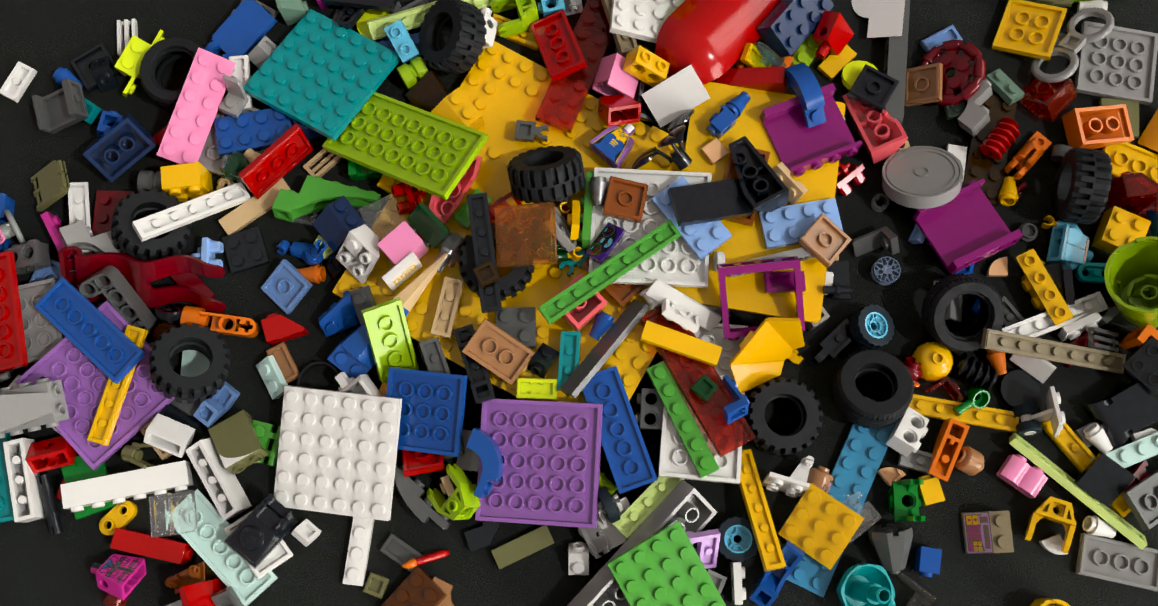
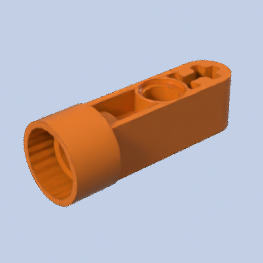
M185 306L181 313L180 324L186 323L187 326H192V323H197L198 327L201 328L205 325L210 327V332L212 333L216 331L224 335L254 338L260 332L259 324L251 318L205 312V309L194 306ZM233 321V327L230 330H226V323ZM241 325L244 327H249L251 325L253 326V328L247 331L244 328H241Z

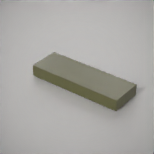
M544 525L491 552L500 570L555 542L547 525Z

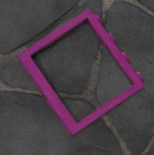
M798 256L717 264L724 339L728 338L730 341L739 340L740 337H746L750 331L755 332L759 327L730 329L725 276L793 269L797 318L801 320L802 331H805L801 265Z

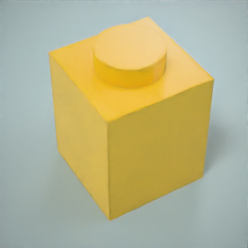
M930 474L918 477L923 479V485H918L921 506L946 501L939 478H931Z

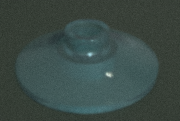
M758 41L756 43V48L762 56L760 61L768 67L771 64L775 67H786L785 62L775 51L762 42Z

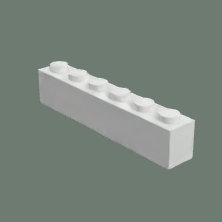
M184 460L146 469H137L60 484L63 509H69L71 513L84 511L86 506L92 505V508L104 507L106 502L113 501V504H120L126 502V498L131 497L134 500L147 498V494L154 493V496L167 494V490L175 489V492L188 490L187 486L193 485L190 462Z

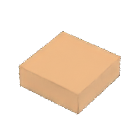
M717 138L701 148V152L712 166L729 153Z

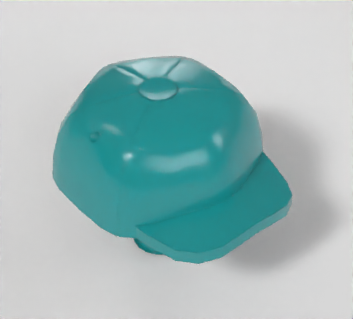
M867 563L853 565L845 571L836 588L837 596L842 606H896L893 584L886 570L879 565Z

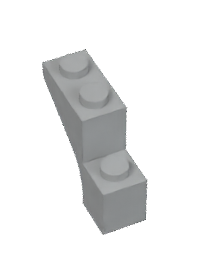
M970 77L969 82H972L974 77ZM986 78L981 81L979 90L968 99L964 112L958 118L960 127L973 137L991 121L989 110L982 105L993 94L992 84Z
M84 221L59 228L60 237L65 247L75 246L81 250H89L96 254L105 252L120 253L121 248L116 249L114 240L111 239V231L93 236L90 226L86 227Z

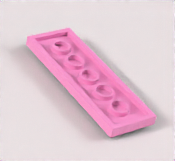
M198 47L157 152L158 156L179 164L198 162L226 91L222 77L224 74L231 77L236 65L235 62Z

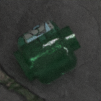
M232 151V155L225 154L220 165V171L223 173L222 176L238 181V178H240L238 174L248 166V161L243 159L244 155Z

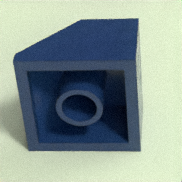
M342 196L328 204L312 223V226L335 254L340 250L349 231L364 224L366 225V223L346 197Z

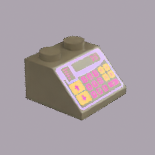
M1009 511L961 513L965 554L1014 552Z

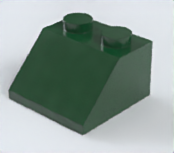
M423 202L419 203L406 219L415 233L419 232L423 236L422 240L428 248L432 246L436 249L452 234L446 225Z

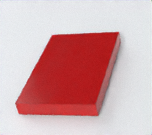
M220 578L180 587L179 593L182 605L215 606L211 596L213 593L227 588V586Z

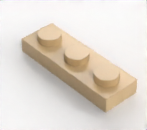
M444 277L431 335L451 339L465 283L464 280Z

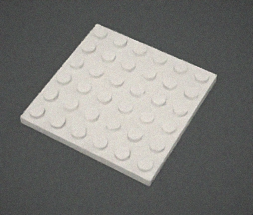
M595 167L594 177H606V182H609L610 176L649 185L641 223L603 215V206L592 205L590 246L608 222L625 230L623 237L602 264L667 221L651 201L654 196L681 176L690 185L711 182L712 173ZM680 237L613 283L651 285L655 279H659L673 287L708 288L709 255L700 261ZM589 257L590 273L601 265Z
M285 386L274 498L285 508L389 521L391 519L402 398Z

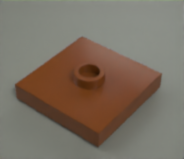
M610 176L602 214L641 223L649 185Z

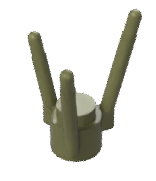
M133 442L132 446L126 445L121 451V459L131 462L144 469L156 466L142 460L143 451L140 449L154 446Z

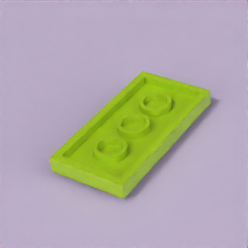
M398 297L361 310L380 381L382 383L388 381L389 367L419 370L401 299Z

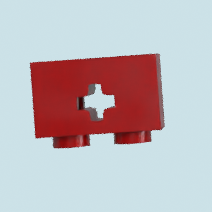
M63 436L30 444L25 460L33 473L36 474L74 464L77 452Z

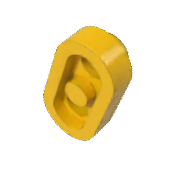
M132 501L117 504L101 519L99 523L100 531L104 535H114L115 528H124L137 515L138 509L136 504ZM124 507L127 508V512L125 514L122 513V509ZM109 521L112 524L110 529L107 528V523Z

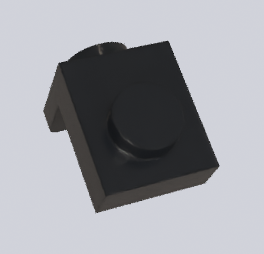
M542 343L532 356L527 369L534 375L544 379L549 368L557 359L559 352Z

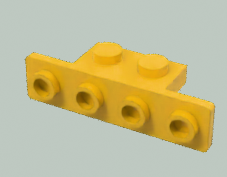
M1031 249L1017 256L1016 261L1025 274L1021 278V285L1026 292L1030 293L1033 306L1039 309L1040 312L1046 310L1055 326L1073 318L1072 312L1036 251Z

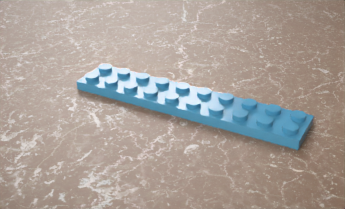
M899 420L888 427L880 429H867L852 424L830 474L834 480L828 494L860 514L887 451L888 445H886V442ZM805 553L786 580L820 597H824L841 555L833 568L829 570Z

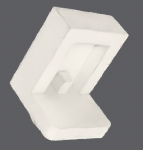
M569 543L568 575H589V550L587 543Z

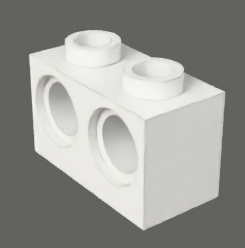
M908 407L893 428L886 445L905 457L911 452L916 453L921 446L920 438H923L928 431L926 426L929 419Z

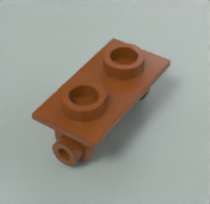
M205 562L192 565L174 576H168L165 580V585L174 588L175 595L179 594L180 587L204 582Z

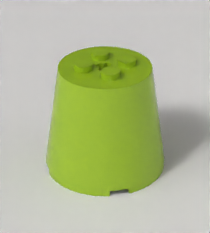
M1139 237L1125 245L1122 244L1110 255L1104 270L1105 285L1121 315L1128 322L1138 327L1150 324L1154 328H1158V237Z

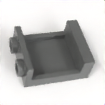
M67 78L61 81L63 88L44 97L32 96L39 130L55 134L89 118L81 83Z

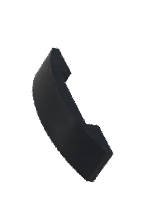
M473 324L454 329L453 331L476 405L495 399L487 368L462 352L475 333Z

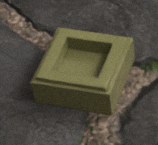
M370 572L363 592L383 599L390 579Z

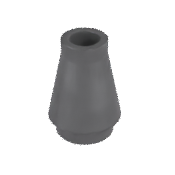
M597 176L590 178L589 188L593 206H604L608 186L606 177Z

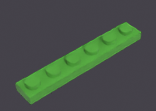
M665 361L647 368L646 372L700 479L719 470Z

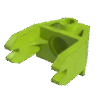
M492 0L490 2L492 12L500 13L516 8L519 19L504 22L497 27L500 37H509L523 33L530 28L529 24L539 20L535 0Z
M448 464L446 466V473L457 488L447 500L438 489L434 488L432 491L429 488L426 492L427 498L438 513L452 520L470 519L481 506L479 497L474 496L476 484L470 482L459 466Z

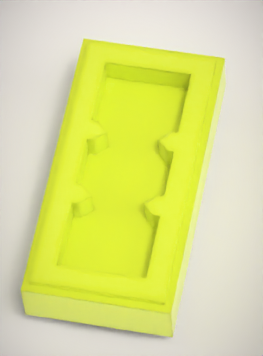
M517 378L516 398L557 400V379Z

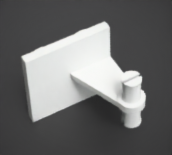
M812 456L803 458L790 477L769 472L762 481V486H765L769 491L778 492L779 490L785 492L789 497H800L810 486V483H807L809 470L813 466L814 458Z

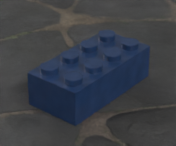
M782 0L756 30L777 58L792 56L819 24L825 10L830 11L834 4L831 0Z

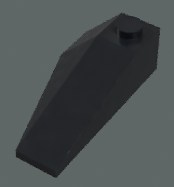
M744 136L730 143L729 150L743 195L753 209L756 211L772 212L787 204L789 189L747 137Z

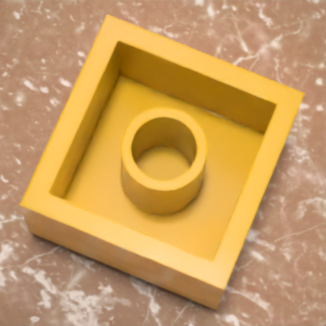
M200 162L160 167L162 190L167 192L168 195L178 198V202H184L189 198H198L213 192L212 174Z
M1113 206L1104 212L1091 246L1112 254L1122 244L1125 245L1134 241L1135 238L1146 237L1151 221Z

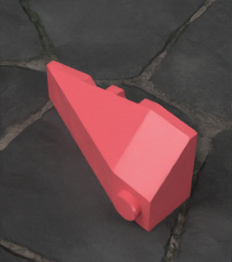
M476 156L447 200L435 195L431 196L429 209L445 225L476 179L482 157Z

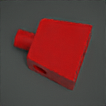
M826 10L823 12L813 35V40L818 45L815 56L819 59L824 60L827 54L839 55L854 35L840 12Z
M623 94L605 95L599 98L598 116L607 127L640 122L641 103Z

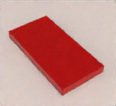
M564 10L529 24L552 82L588 67Z
M294 124L243 169L238 176L252 195L259 199L314 149L300 126Z

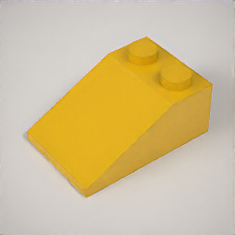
M459 87L443 98L430 112L476 130L484 124L481 113Z

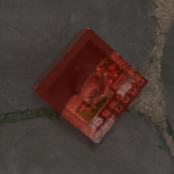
M1035 78L1023 90L1025 95L1019 102L1036 117L1053 122L1073 102L1077 94L1072 79H1065L1056 83H1046Z
M1133 171L1121 173L1120 177L1112 179L1111 189L1108 194L1110 208L1113 206L1123 207L1148 204L1158 198V183L1142 172L1133 173Z

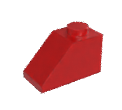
M277 313L269 314L266 316V319L261 320L266 342L270 345L309 334L305 327Z

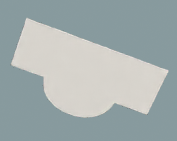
M851 0L854 11L861 17L869 18L867 38L902 36L905 0Z

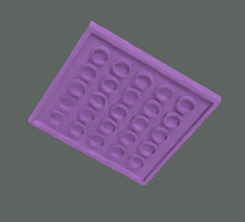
M106 300L98 308L123 332H125L127 324L131 325L114 309L109 301ZM67 337L61 340L15 381L18 386V384L27 382L36 385V380L49 378L50 381L61 380L70 419L59 421V426H55V428L92 470H97L160 413L165 405L175 399V397H171V399L165 397L164 391L159 392L156 389V384L152 383L149 372V354L152 351V347L145 341L142 350L146 355L136 365L108 446L88 441L87 437L109 377Z
M492 399L483 402L481 429L488 433L497 443L503 458V473L501 481L495 482L492 480L493 488L491 493L486 495V497L479 498L481 506L476 511L475 520L596 529L603 404ZM480 457L478 464L477 485L482 474V462Z

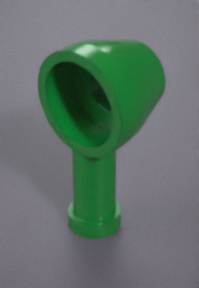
M971 388L967 392L968 400L959 406L953 407V410L960 416L964 411L973 406L977 409L984 408L990 401V394L982 388Z

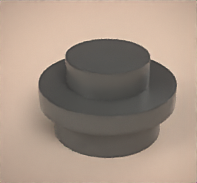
M1024 223L1019 226L1018 229L1023 234L1021 237L1022 241L1031 242L1037 237L1038 230L1034 224Z

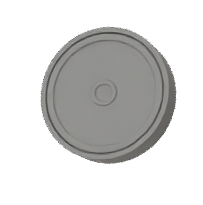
M932 146L904 148L891 155L885 161L882 168V188L885 194L892 201L905 207L915 209L939 207L952 201L962 188L963 167L961 162L952 153L941 148Z

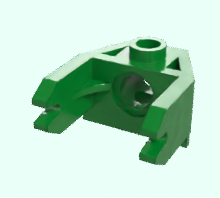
M923 479L892 481L888 491L889 512L895 521H926L925 516H919L921 496L918 495V485H923ZM903 496L909 499L907 507L902 504Z

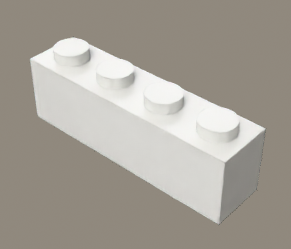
M19 438L3 442L15 522L27 523L43 519L45 514L36 479L37 476H40V473L34 474L25 460L30 444L35 443L34 439Z
M212 438L199 440L185 450L223 521L238 516L252 506L235 474H231L224 468Z

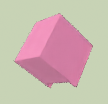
M615 53L600 59L592 89L604 96L623 94L634 99L639 79L623 70L625 57Z
M405 221L377 244L394 265L398 264L411 252L418 259L428 252L423 240Z

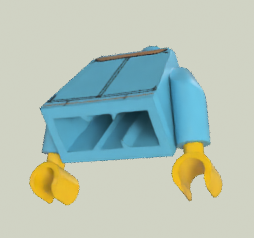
M1050 215L1043 219L1050 223H1042L1041 227L1043 229L1049 230L1054 226L1051 233L1047 262L1069 261L1072 270H1074L1078 265H1084L1092 260L1094 253L1088 250L1090 240L1082 233L1077 224L1060 220L1055 221L1054 217Z

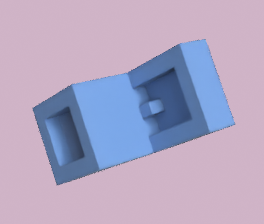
M224 382L222 389H217L216 395L203 401L193 416L209 428L232 407L241 393L227 382Z

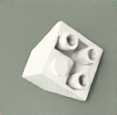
M365 224L349 231L335 257L362 284L365 283L380 257L377 245L379 237Z

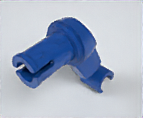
M282 240L276 247H279L277 253L280 255L290 251L292 256L301 258L305 263L317 265L323 261V253L327 249V244L323 241L319 245L321 240H317L314 245L295 241L290 245L288 241Z

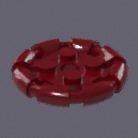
M962 40L944 41L942 45L932 47L921 59L922 63L920 66L939 62L943 64L942 92L944 94H942V101L937 102L942 106L956 105L964 99L968 100L981 87L980 83L985 78L986 63L985 60H982L981 51L969 42L967 44L963 43ZM960 50L964 51L962 56L958 55ZM947 52V54L940 56V53ZM974 61V65L970 67L969 63ZM949 70H956L953 77H946ZM970 77H974L972 82H969ZM961 88L962 92L955 95L954 91Z

